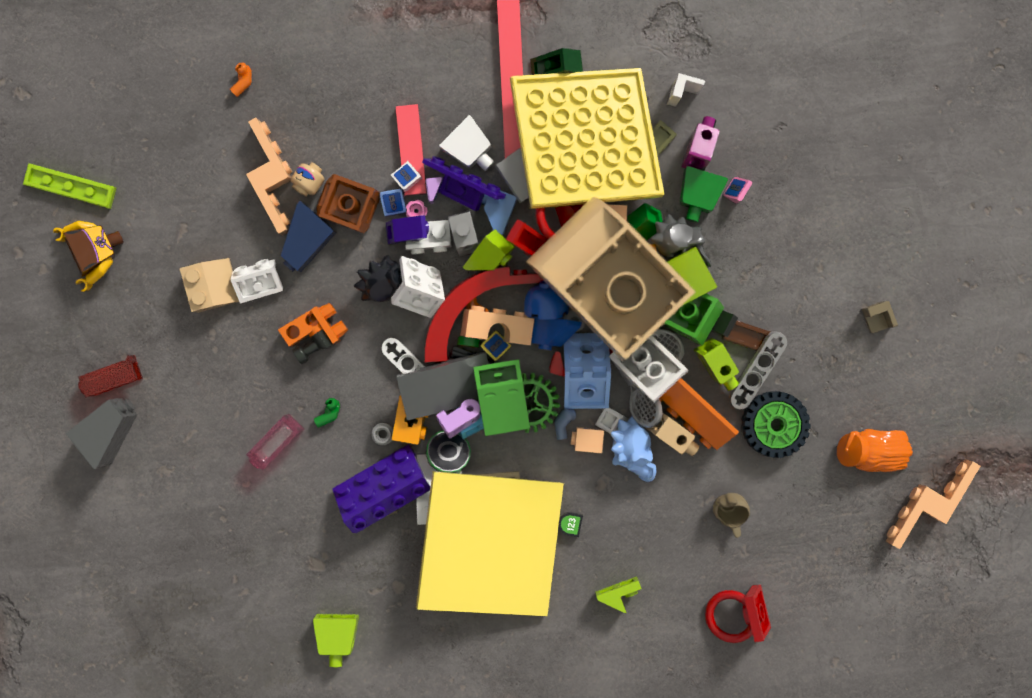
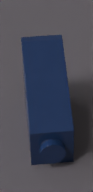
M301 201L296 205L281 253V257L285 259L283 264L292 272L295 269L302 272L336 234L328 224Z

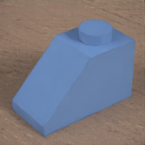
M500 190V192L506 194L505 199H493L484 195L482 204L485 205L484 211L492 229H496L503 236L517 198Z

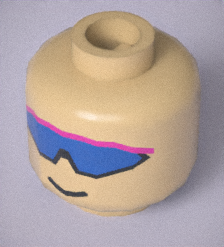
M312 162L310 165L300 164L291 177L292 188L305 197L315 195L325 180L321 174L322 169Z

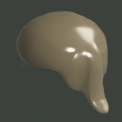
M727 493L717 497L713 503L715 517L723 525L730 527L734 536L739 538L741 536L740 526L750 516V508L746 499L738 493Z

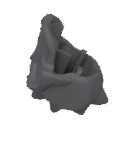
M667 214L665 223L655 222L656 234L651 238V241L657 246L660 254L666 258L673 259L696 247L707 268L711 267V261L703 248L705 239L701 234V227H690L686 224L684 217L676 221L670 214Z

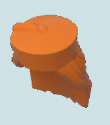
M865 429L862 432L852 431L839 440L837 458L846 467H856L866 472H892L906 469L907 463L910 460L909 457L912 456L913 451L911 444L908 442V435L904 431Z

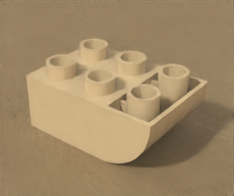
M592 197L526 261L622 361L626 360L695 293L688 283L626 220L597 197Z

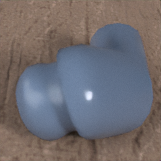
M566 408L555 418L554 424L557 440L568 438L566 426L571 420L576 419L575 410Z

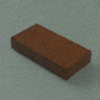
M736 321L729 336H722V340L757 351L770 331Z

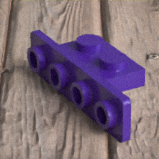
M439 157L423 158V164L445 174L438 192L474 211L479 210L484 195L493 199H505L506 194L500 192V187L490 183L486 185L481 182L482 179L472 174L468 176L462 173V168L454 165L448 166L444 164L445 160Z

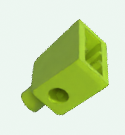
M710 338L704 342L703 346L700 345L694 349V352L714 381L720 385L724 384L727 391H731L739 385L735 378L739 370L723 343Z
M317 614L314 617L313 624L318 654L329 655V667H341L343 655H350L352 653L359 614Z

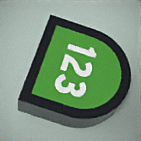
M572 512L564 513L559 519L561 532L565 535L579 537L583 515Z

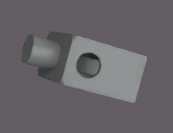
M470 210L449 215L448 220L459 257L473 253L479 246Z

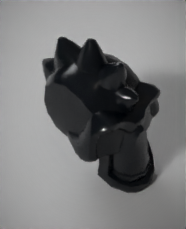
M389 255L384 256L380 263L370 261L369 269L357 271L361 280L355 283L354 287L362 292V301H389L402 283L400 263L391 260Z

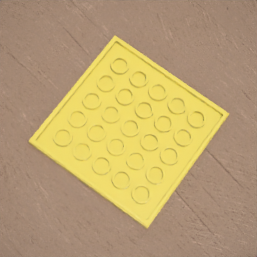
M641 68L511 76V91L531 209L586 204L592 197H597L603 202L660 198L664 196Z

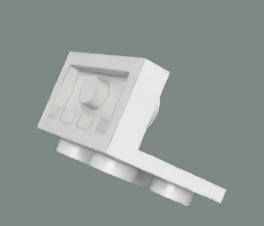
M402 256L399 259L402 283L391 297L392 304L432 318L445 301L440 271L433 266H427L415 259Z

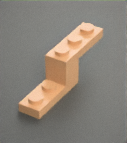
M254 118L249 121V124L269 162L246 175L278 234L285 235L289 231L288 225H290V221L285 213H280L277 207L280 203L274 193L270 194L269 192L290 182L292 169L286 160L283 162L279 154L282 151L276 141L272 142L268 136L271 131L265 121L261 123L260 120Z
M969 460L961 462L955 470V477L945 486V494L943 496L921 484L915 487L910 493V500L907 506L900 510L898 514L899 519L895 526H891L888 530L886 542L900 549L922 512L939 522L947 524L979 470L980 465Z

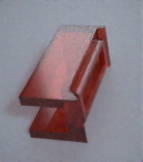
M128 355L125 361H120L78 376L80 381L78 386L85 397H94L141 380L143 376L135 355Z

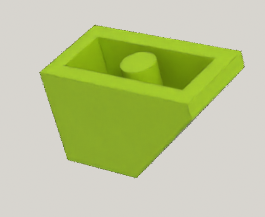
M495 229L484 237L463 268L465 270H495L500 265L504 267L512 259L513 256L510 254L515 246Z

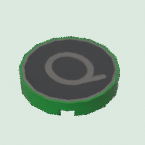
M444 431L437 432L431 437L426 446L427 461L437 472L458 473L467 465L470 459L471 449L466 438L462 439L460 433L449 439Z

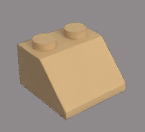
M230 258L201 262L180 268L191 312L199 313L239 302L231 282L233 269Z

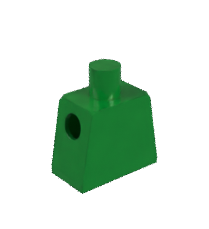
M687 166L683 172L680 205L689 207L686 220L698 223L701 212L711 213L728 178Z

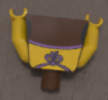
M76 221L65 226L63 229H53V233H61L60 238L55 239V241L67 243L82 277L85 276V278L76 280V285L82 282L85 283V288L81 292L91 290L93 284L106 274L113 264L115 257L112 247L124 243L119 231L106 235L101 225L96 226L90 222Z

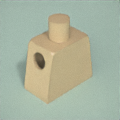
M664 413L657 426L653 428L645 427L680 454L686 452L693 456L699 449V445L693 441L695 436Z

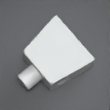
M470 115L439 145L443 152L468 169H471L477 163L484 171H487L494 164V161L486 154L491 149V144Z

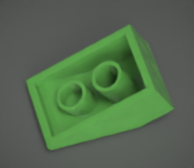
M704 294L682 305L663 325L703 346L724 306L719 299Z

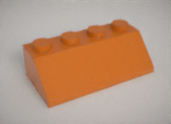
M682 378L659 398L660 402L663 401L668 406L666 411L675 419L679 416L685 422L683 426L690 433L696 432L700 435L699 441L708 449L712 447L718 450L739 433L734 426Z

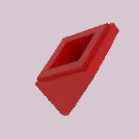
M555 351L548 371L565 377L561 354Z

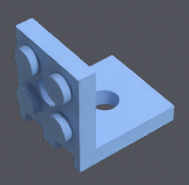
M574 333L563 344L565 367L564 409L609 408L611 381L609 347L595 333ZM587 350V351H590L591 353L585 354V353H582V351ZM584 389H591V391H587V392H586V391H582V390H584Z

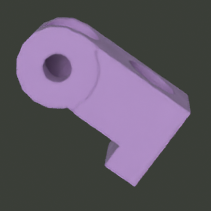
M467 399L461 404L460 408L448 415L444 410L436 415L437 421L450 439L480 418L479 403L476 400Z

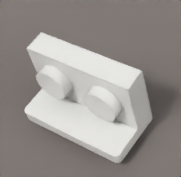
M449 220L428 222L429 233L427 238L420 241H406V250L411 251L413 255L424 254L426 249H433L434 253L446 252L447 248L452 247Z
M263 259L258 261L256 265L249 267L245 265L240 266L232 272L231 282L240 303L283 291V285L276 270L275 259L270 261Z

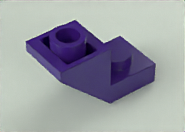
M425 215L393 219L386 222L388 245L398 244L403 241H420L427 238L429 224L425 220Z

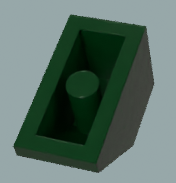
M561 48L530 59L532 75L583 72L581 50Z

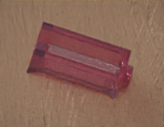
M290 414L284 415L246 454L250 458V463L257 469L261 468L264 470L268 468L304 428Z

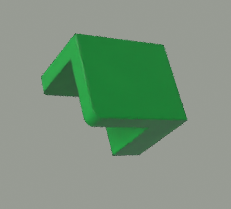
M647 203L642 204L627 216V222L645 241L656 234L655 222L663 223L661 211Z

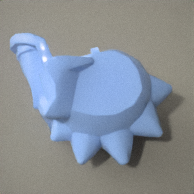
M632 416L627 422L619 419L618 430L611 432L613 438L611 451L614 452L612 464L627 468L645 482L653 481L656 476V465L651 463L653 455L650 448L651 438L649 433Z

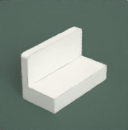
M679 73L673 82L667 105L676 107L683 91L698 94L705 81Z

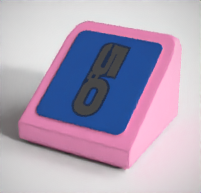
M734 177L723 195L737 204L742 201L752 182Z

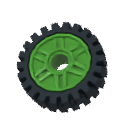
M780 391L765 392L756 396L750 405L744 409L741 429L747 443L755 451L767 457L783 458L799 451V448L806 443L805 439L809 437L810 433H808V430L811 428L809 423L810 417L806 412V407L794 396ZM778 418L780 427L777 430H773L771 422Z

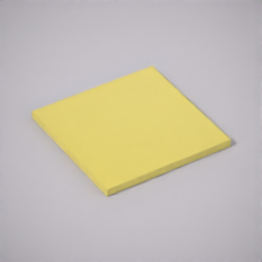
M433 471L416 608L418 610L548 616L564 484L561 482Z

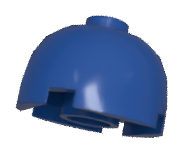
M540 281L539 285L533 286L525 296L524 314L527 317L532 318L531 314L538 315V319L550 320L562 318L564 312L567 315L569 314V306L545 281Z

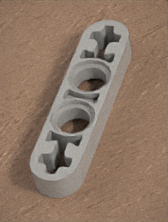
M772 331L765 337L739 378V385L730 392L729 401L736 409H745L750 405L787 346V339L782 333ZM780 336L779 341L781 344L773 347L772 351L775 352L773 356L765 348L771 349L773 346L772 338L777 339ZM762 355H768L770 358L769 364L765 367H761L758 364V359ZM750 374H756L758 377L757 383L753 386L746 383V378ZM744 385L748 390H751V392L748 393L747 391H745V393L743 394L745 401H739L737 404L735 396L742 395L744 390L740 387Z

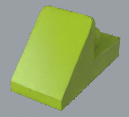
M636 576L598 590L595 594L598 601L626 613L621 597L624 595L626 598L638 594V590L642 588Z

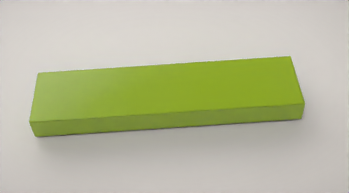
M28 163L23 185L109 209L112 207L117 189L110 185Z

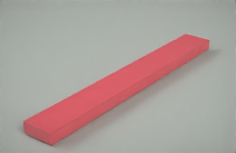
M497 0L505 158L521 148L510 84L511 76H523L519 0Z

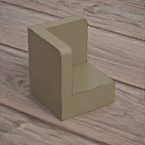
M882 301L862 308L870 333L898 326L889 301Z

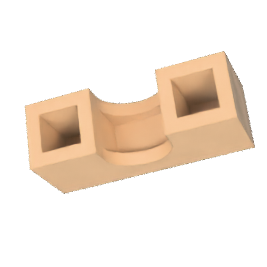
M471 305V310L464 309L460 336L487 340L491 326L499 323L504 329V342L531 345L534 319L527 318L523 312L515 311L514 316L506 315V310L493 308V313L484 312L485 307Z

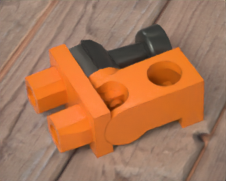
M331 303L321 307L316 306L278 329L289 347L295 346L301 340L310 336L312 341L304 348L297 346L292 350L302 365L309 360L308 355L337 344L341 341L340 338L348 331L342 320L333 326L327 320L337 314Z

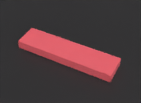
M418 104L395 106L401 166L409 161L422 177L419 182L407 192H404V196L427 194L425 168L422 163L423 148Z

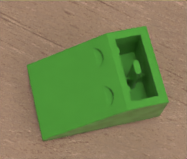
M519 359L473 367L485 436L530 429Z

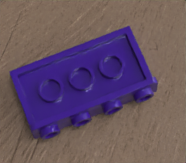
M408 444L332 488L343 522L352 533H358L427 493L431 487L424 477L412 447Z

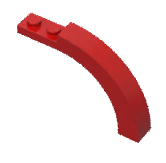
M508 265L504 267L499 266L495 270H483L463 280L445 296V301L430 321L424 347L425 362L447 361V345L451 328L459 313L475 297L500 286L539 283L544 280L536 272L527 273V269L513 270V274H510V267Z

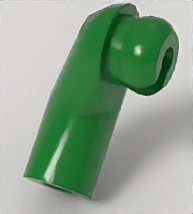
M335 398L327 399L324 414L314 418L318 428L337 419L340 403Z

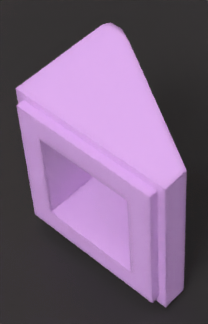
M443 177L425 180L430 204H434Z

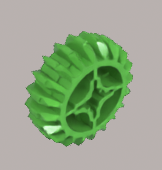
M522 373L523 385L534 384L531 392L525 395V398L532 397L533 392H535L533 401L536 405L540 406V408L537 406H531V409L528 408V415L533 410L545 413L541 418L529 421L530 426H533L534 432H538V424L543 429H546L544 421L547 420L552 424L553 420L549 417L550 414L553 416L558 415L552 409L553 407H560L559 403H553V400L559 399L560 396L558 394L552 396L551 392H554L557 388L555 386L550 389L547 387L551 383L549 379L543 384L541 382L544 377L543 375H540L538 380H534L535 373H531V379H527L526 373ZM540 387L547 393L548 407L537 400Z

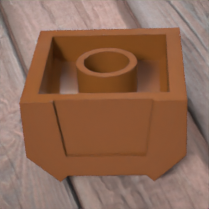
M333 174L326 181L317 204V216L364 234L370 227L371 220L379 203L380 192L369 186Z

